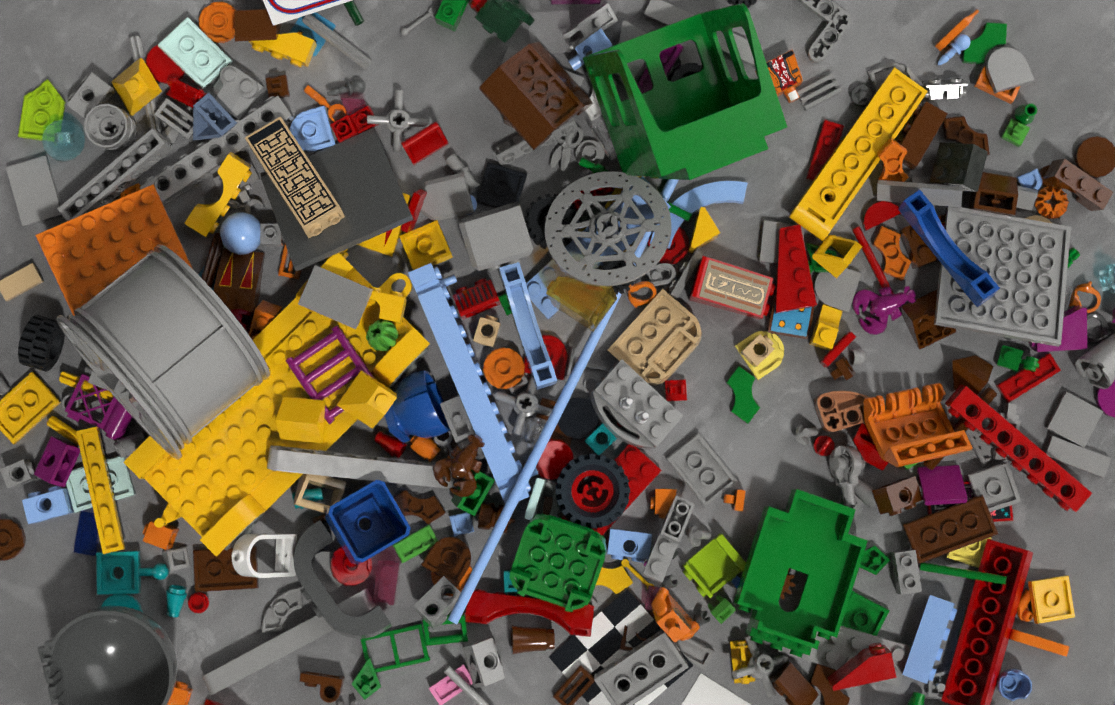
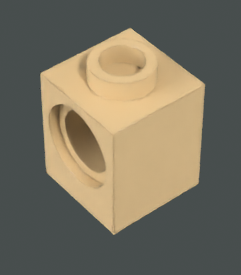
M486 315L485 318L480 317L473 342L494 348L501 326L497 322L498 318ZM486 325L493 327V333L490 336L482 334V328Z
M759 334L740 353L755 368L775 350L772 347L774 343L766 335L762 336ZM755 344L763 346L764 353L762 355L755 354L753 350Z

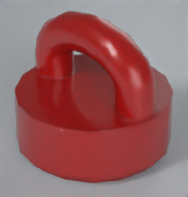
M817 437L813 443L814 452L820 456L830 455L834 450V442L831 437Z

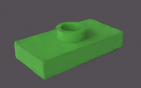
M427 525L392 546L401 563H404L433 547L438 540L430 525Z

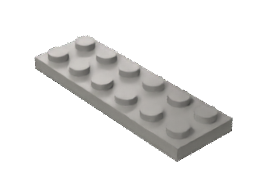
M841 626L838 637L830 636L829 640L817 636V631L815 640L820 641L818 649L812 648L810 655L803 654L802 658L790 654L791 649L783 647L782 651L777 649L778 653L839 669L860 651L869 648L870 644H885L892 654L897 678L881 682L900 687L911 646Z

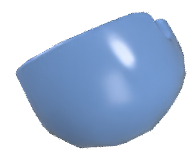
M1008 669L999 675L997 689L1001 696L1008 700L1026 699L1032 691V682L1029 676L1021 670Z

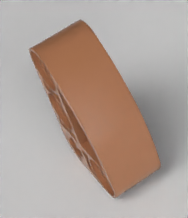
M832 391L820 394L815 398L814 405L822 428L827 432H836L864 423V399L869 397L851 391ZM823 397L828 398L830 401L827 409L820 405V400ZM850 410L856 414L854 422H850L847 419L846 415ZM829 417H831L832 420H836V423L833 424V429L832 426L827 425V422L830 421Z

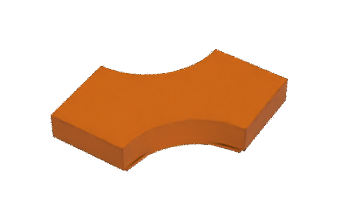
M892 138L877 152L878 157L883 161V171L878 180L905 182L909 177L903 171L902 162L907 154V150Z
M881 226L873 246L881 252L884 258L883 273L902 281L911 261L900 250L899 240L901 234Z

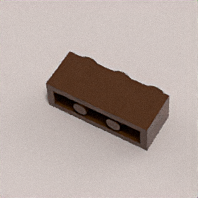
M927 101L922 106H917L912 114L915 117L913 122L907 123L902 131L905 134L901 141L897 140L907 150V154L902 162L903 165L912 170L918 166L948 113Z

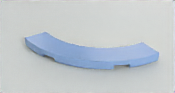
M718 181L704 184L684 193L672 204L691 214L699 211L700 207L714 203L743 204L748 183L741 181ZM671 212V237L667 248H670L677 230L684 222V219ZM653 232V234H652V237H651V240H650V244H651L652 241H653L655 232Z

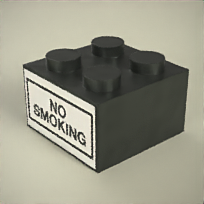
M940 142L930 183L963 186V191L978 192L988 151L975 144Z

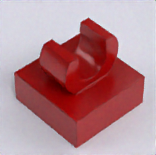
M686 380L665 381V398L667 401L687 400Z

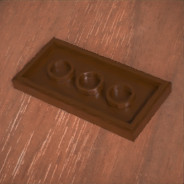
M982 494L968 499L967 503H957L903 524L911 546L916 550L919 564L998 535Z

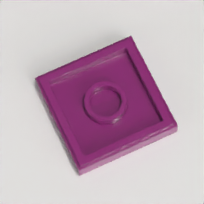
M959 465L936 466L934 470H929L926 467L917 468L924 505L967 503L968 498Z

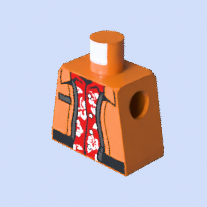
M790 50L766 63L777 96L784 94L788 102L792 103L800 98L795 88L801 85L803 79L793 50Z

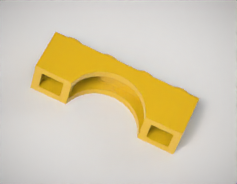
M230 152L217 171L223 181V194L221 198L212 204L198 203L184 224L205 237L209 232L214 234L219 226V223L216 221L220 215L224 217L230 209V206L227 204L231 198L234 200L237 198L241 191L238 188L242 181L246 183L252 174L249 171L252 165Z

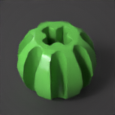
M380 319L369 325L366 339L372 348L378 351H387L395 346L398 331L392 322Z

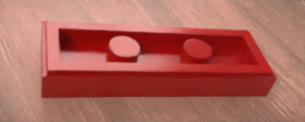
M824 120L806 179L813 181L838 146L844 125Z
M1050 353L1039 359L1038 363L1040 365L1039 368H1036L1035 372L1022 369L996 385L1006 403L1013 401L1061 371Z

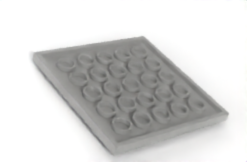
M947 206L944 228L948 235L972 262L987 271L1000 289L992 298L976 307L940 262L934 325L1059 347L1062 340L1071 227L963 207Z

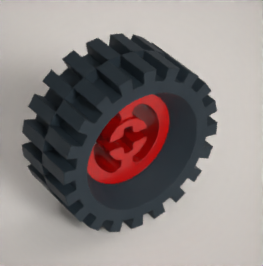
M582 455L571 460L561 471L556 483L555 496L560 511L572 523L590 529L602 528L616 521L623 514L629 502V480L624 474L623 468L618 466L616 461L604 455ZM589 476L598 477L603 481L601 485L596 482L590 483L593 489H598L595 493L597 499L601 497L602 490L607 491L606 500L597 507H588L582 503V499L594 501L593 496L586 493L589 491L587 484L584 486L581 494L577 492L579 482Z

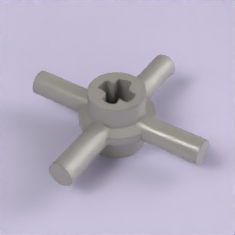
M395 90L394 110L390 111L387 116L367 115V124L386 125L394 133L393 152L400 153L402 133L407 131L409 126L428 127L429 119L410 118L408 113L403 110V91ZM396 118H400V121H402L400 125L396 124Z
M532 375L526 392L514 397L497 391L495 396L496 400L512 404L515 412L518 414L512 431L515 435H520L526 417H530L535 413L549 417L553 410L538 404V400L534 396L536 387ZM529 401L531 407L527 406L526 409H523L521 403Z
M751 636L745 637L752 657L747 667L733 671L732 676L734 679L750 675L753 678L761 679L768 698L773 697L776 693L769 676L774 666L788 662V656L782 654L771 658L768 655L760 654L756 642L750 640Z

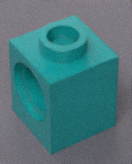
M602 423L584 442L596 455H600L617 438ZM601 432L605 433L608 437V441L603 445L596 441L597 434Z

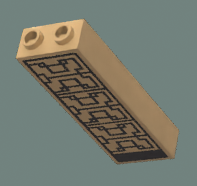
M281 116L245 137L252 152L308 239L319 235L324 229L337 224L345 217L341 207Z

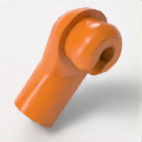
M1027 589L1021 595L1017 615L1020 620L1029 622L1033 618V613L1028 608L1031 600L1029 590Z

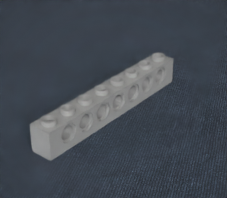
M272 96L265 100L264 105L260 108L251 109L242 120H235L237 124L225 135L213 138L207 143H200L195 147L194 152L182 155L178 158L177 163L164 167L156 177L147 178L143 182L144 185L139 188L143 189L154 184L163 205L166 206L216 173L230 152L240 157L251 148L245 139L246 136L251 134L246 132L249 125L254 124L256 126L255 131L280 116L286 125L291 123L294 118L280 97ZM272 113V120L265 122L263 120L265 114ZM232 136H238V142L234 145H230V138ZM220 147L221 153L218 156H212L213 149ZM202 158L204 164L200 168H196V160ZM181 170H186L185 178L178 179V173ZM168 181V189L161 191V184Z

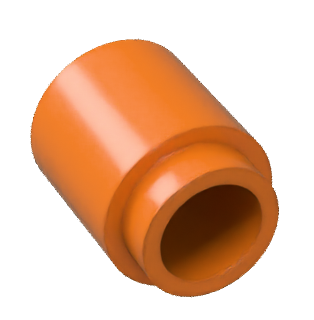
M413 436L410 440L412 443L410 448L422 459H427L429 462L441 451L431 438L426 439Z

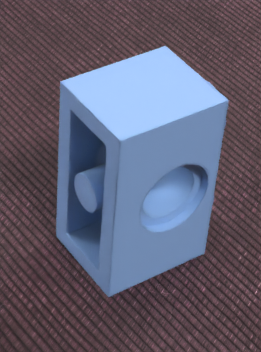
M61 486L48 488V493L41 494L40 491L30 493L27 499L22 500L28 524H35L74 513L68 489H61ZM47 498L52 503L49 510L44 507V501Z
M610 528L607 554L611 555V559L623 560V557L626 556L632 557L634 562L644 563V559L649 558L652 534ZM627 540H632L635 543L634 550L630 552L625 551L623 548V544Z

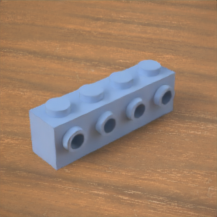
M932 595L929 596L902 675L928 684L929 680L933 681L937 669L933 668L935 661H940L944 650L940 646L943 640L947 641L951 630L947 628L949 620L954 621L957 613L954 603Z

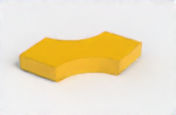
M622 565L615 568L602 567L596 585L610 588L615 594L633 584Z

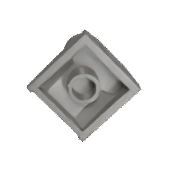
M229 64L221 70L220 77L210 91V94L228 113L236 119L242 120L264 87L235 66Z

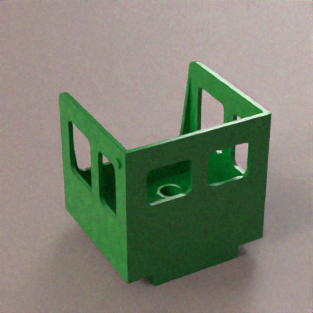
M744 3L702 12L582 57L622 172L626 173L627 176L691 180L767 150L768 146L765 136L787 128L750 12ZM742 27L744 29L754 58L758 78H748L732 28ZM717 31H722L738 80H732L717 38ZM692 40L696 45L703 66L702 70L674 82L668 81L659 57L660 52L669 47ZM638 59L645 61L653 85L650 91L642 94L627 63ZM612 74H620L629 99L620 101Z

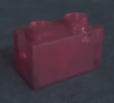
M378 560L373 603L396 604L401 569L400 561Z

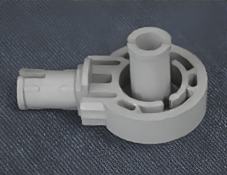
M838 446L832 451L829 458V468L831 474L836 479V486L841 487L842 505L844 506L856 505L854 486L859 483L858 476L861 469L865 467V461L853 446Z

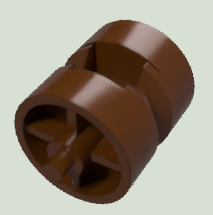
M482 502L481 510L475 515L479 519L478 529L490 530L491 527H494L505 505H499L498 508H495V505L492 503ZM512 516L508 524L515 523V519ZM508 524L503 533H507Z

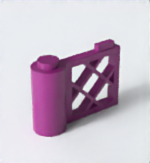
M83 373L65 409V412H68L67 417L77 422L82 419L103 429L106 432L105 435L113 440L123 438L132 416L115 397H113L111 402L104 404L100 392L106 391V389L99 390L98 386L93 385L95 392L85 395L82 385L85 380L89 381L90 376ZM97 394L100 405L90 409L86 397ZM83 399L86 410L78 412L72 409L74 402ZM102 408L104 413L102 422L95 420L91 411Z

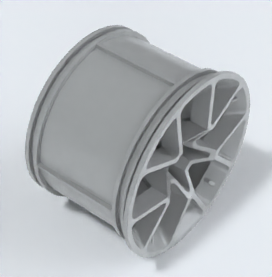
M161 244L154 247V251L150 250L144 258L87 303L74 310L75 316L69 314L67 318L62 315L56 317V321L63 333L106 388L136 422L168 454L177 460L182 457L180 450L185 447L184 443H191L193 436L253 386H259L263 380L270 377L269 368L259 349L227 306L184 260Z

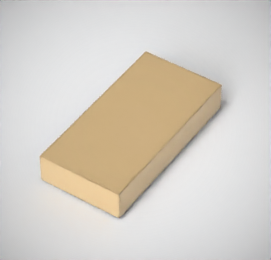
M31 263L0 280V292L5 301L8 302L41 284L44 280L35 264Z

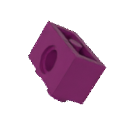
M51 436L34 475L50 484L65 487L80 454V448L65 440Z

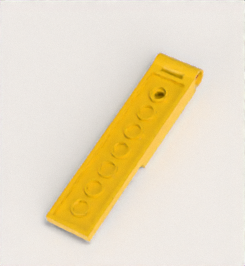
M894 67L796 204L789 218L823 241L880 161L877 152L890 138L894 140L928 91ZM825 194H827L830 197L829 201L825 200Z

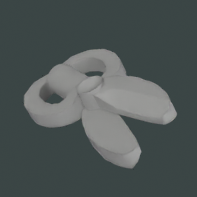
M580 127L573 134L565 136L564 140L561 138L557 139L561 145L555 150L551 158V168H554L561 159V171L566 170L571 158L570 148L579 146L583 139V131ZM577 131L579 135L578 140L575 143H571Z

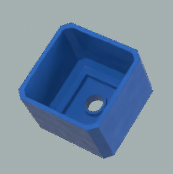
M375 480L335 503L325 513V519L349 561L357 565L407 537L411 529L386 484L380 480ZM366 518L370 521L371 526L368 530H362L359 527L361 519Z

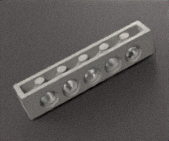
M152 128L62 204L58 211L66 221H69L109 204L173 148L161 133Z

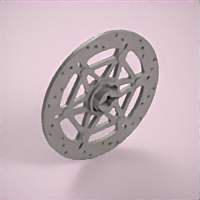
M598 172L574 181L555 198L545 222V239L550 255L555 263L572 278L596 286L621 285L642 277L661 260L667 250L671 237V216L661 194L645 180L637 176H627L623 172ZM605 187L623 189L619 195L592 196L590 193L592 190ZM635 195L641 197L648 204L654 218H644L632 201ZM576 199H579L582 204L570 224L563 225L562 220L566 211ZM602 201H615L608 210L598 203ZM624 202L621 213L614 212ZM593 204L600 213L594 215L590 205ZM628 207H631L639 219L625 218ZM584 210H587L591 220L577 223ZM618 221L620 222V233L618 228ZM596 224L598 229V235H596ZM627 224L641 225L632 229H627L626 227ZM585 227H589L590 230L589 232L575 231ZM655 232L653 241L647 251L640 258L636 257L634 252L645 233ZM639 233L634 244L630 247L625 236ZM564 237H571L584 255L580 262L575 260L566 250L562 242ZM577 237L591 238L588 249L583 247ZM622 241L626 252H623L615 244ZM595 243L601 244L602 246L595 254H592ZM608 246L618 254L600 256ZM623 260L626 264L622 268L612 270L593 268L595 262Z

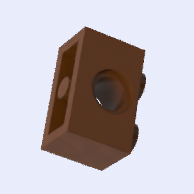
M916 476L904 478L872 490L879 513H889V516L902 513V508L908 510L917 507L916 503L923 500Z

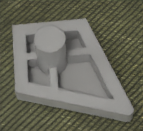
M950 669L937 672L933 681H928L927 696H943Z

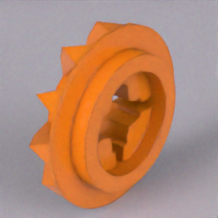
M1054 186L1041 189L1035 201L1038 213L1048 219H1056L1062 216L1067 211L1069 203L1067 194ZM1051 196L1055 201L1060 202L1058 204H1055L1053 206V209L1051 207V204L1044 203L1045 201L1050 200Z

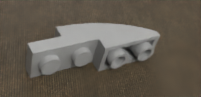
M675 496L649 553V558L642 573L643 576L658 583L663 582L695 506L694 503Z

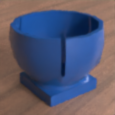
M423 370L404 378L395 390L397 394L396 400L385 414L389 432L404 443L411 440L409 435L427 439L441 436L450 431L440 406L444 400L430 373Z

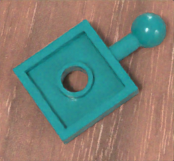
M120 551L107 554L96 552L97 595L141 593V576H153L157 580H163L169 574L168 567L163 563H158L153 568H140V551ZM116 567H121L124 571L121 579L116 578L113 574Z

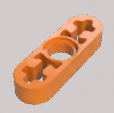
M1015 629L1011 630L1009 637L1011 640L1066 657L1070 646Z

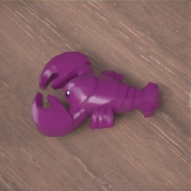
M905 286L903 293L892 294L890 287H884L878 290L881 296L868 289L858 291L852 303L855 313L857 315L860 314L859 305L861 304L863 306L862 312H864L869 305V301H872L870 313L879 317V320L865 317L870 322L869 325L861 318L859 321L864 331L872 335L883 333L887 327L889 315L892 321L898 319L902 315L898 308L905 304L906 301L912 304L916 301V294L913 289Z

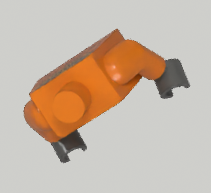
M673 575L665 576L661 583L662 587L659 588L651 603L655 620L673 642L689 640L700 629L701 625L710 621V617L704 619L703 613L705 610L695 614L693 617L694 621H692V618L669 594L668 589L676 587L678 580L671 581Z

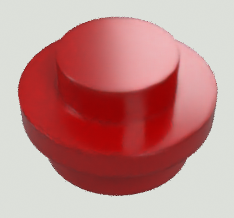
M196 592L189 597L188 607L194 613H202L209 607V598L202 592Z

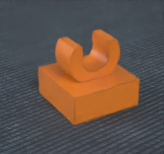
M735 489V495L724 494L723 502L732 503L733 510L743 511L746 491Z

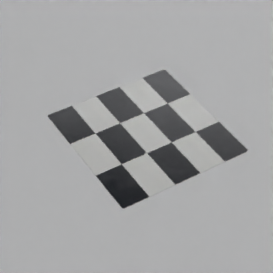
M626 590L593 618L591 637L573 635L551 654L549 658L567 679L580 665L594 676L603 668L629 652L620 650L625 625L628 626L625 646L633 648L643 642V640L636 636V632L639 637L648 639L662 628L632 593ZM679 648L678 650L688 663V668L634 705L650 704L693 667V664ZM661 655L653 658L655 663H661L664 660V657ZM639 667L635 672L638 675H643L647 670ZM580 672L571 684L574 685L583 673ZM586 677L576 690L579 692L590 679ZM622 679L618 684L625 687L629 684V681ZM596 682L582 695L589 705H611Z

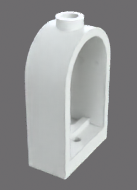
M268 533L245 534L236 541L232 550L234 569L238 574L245 577L295 576L294 552L297 545V534ZM276 539L275 571L256 572L252 568L250 552L258 540Z

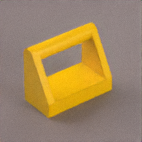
M830 234L812 257L835 278H838L863 246L857 241ZM830 246H832L840 254H842L843 257L840 258L832 256L829 254H825V252L828 250Z

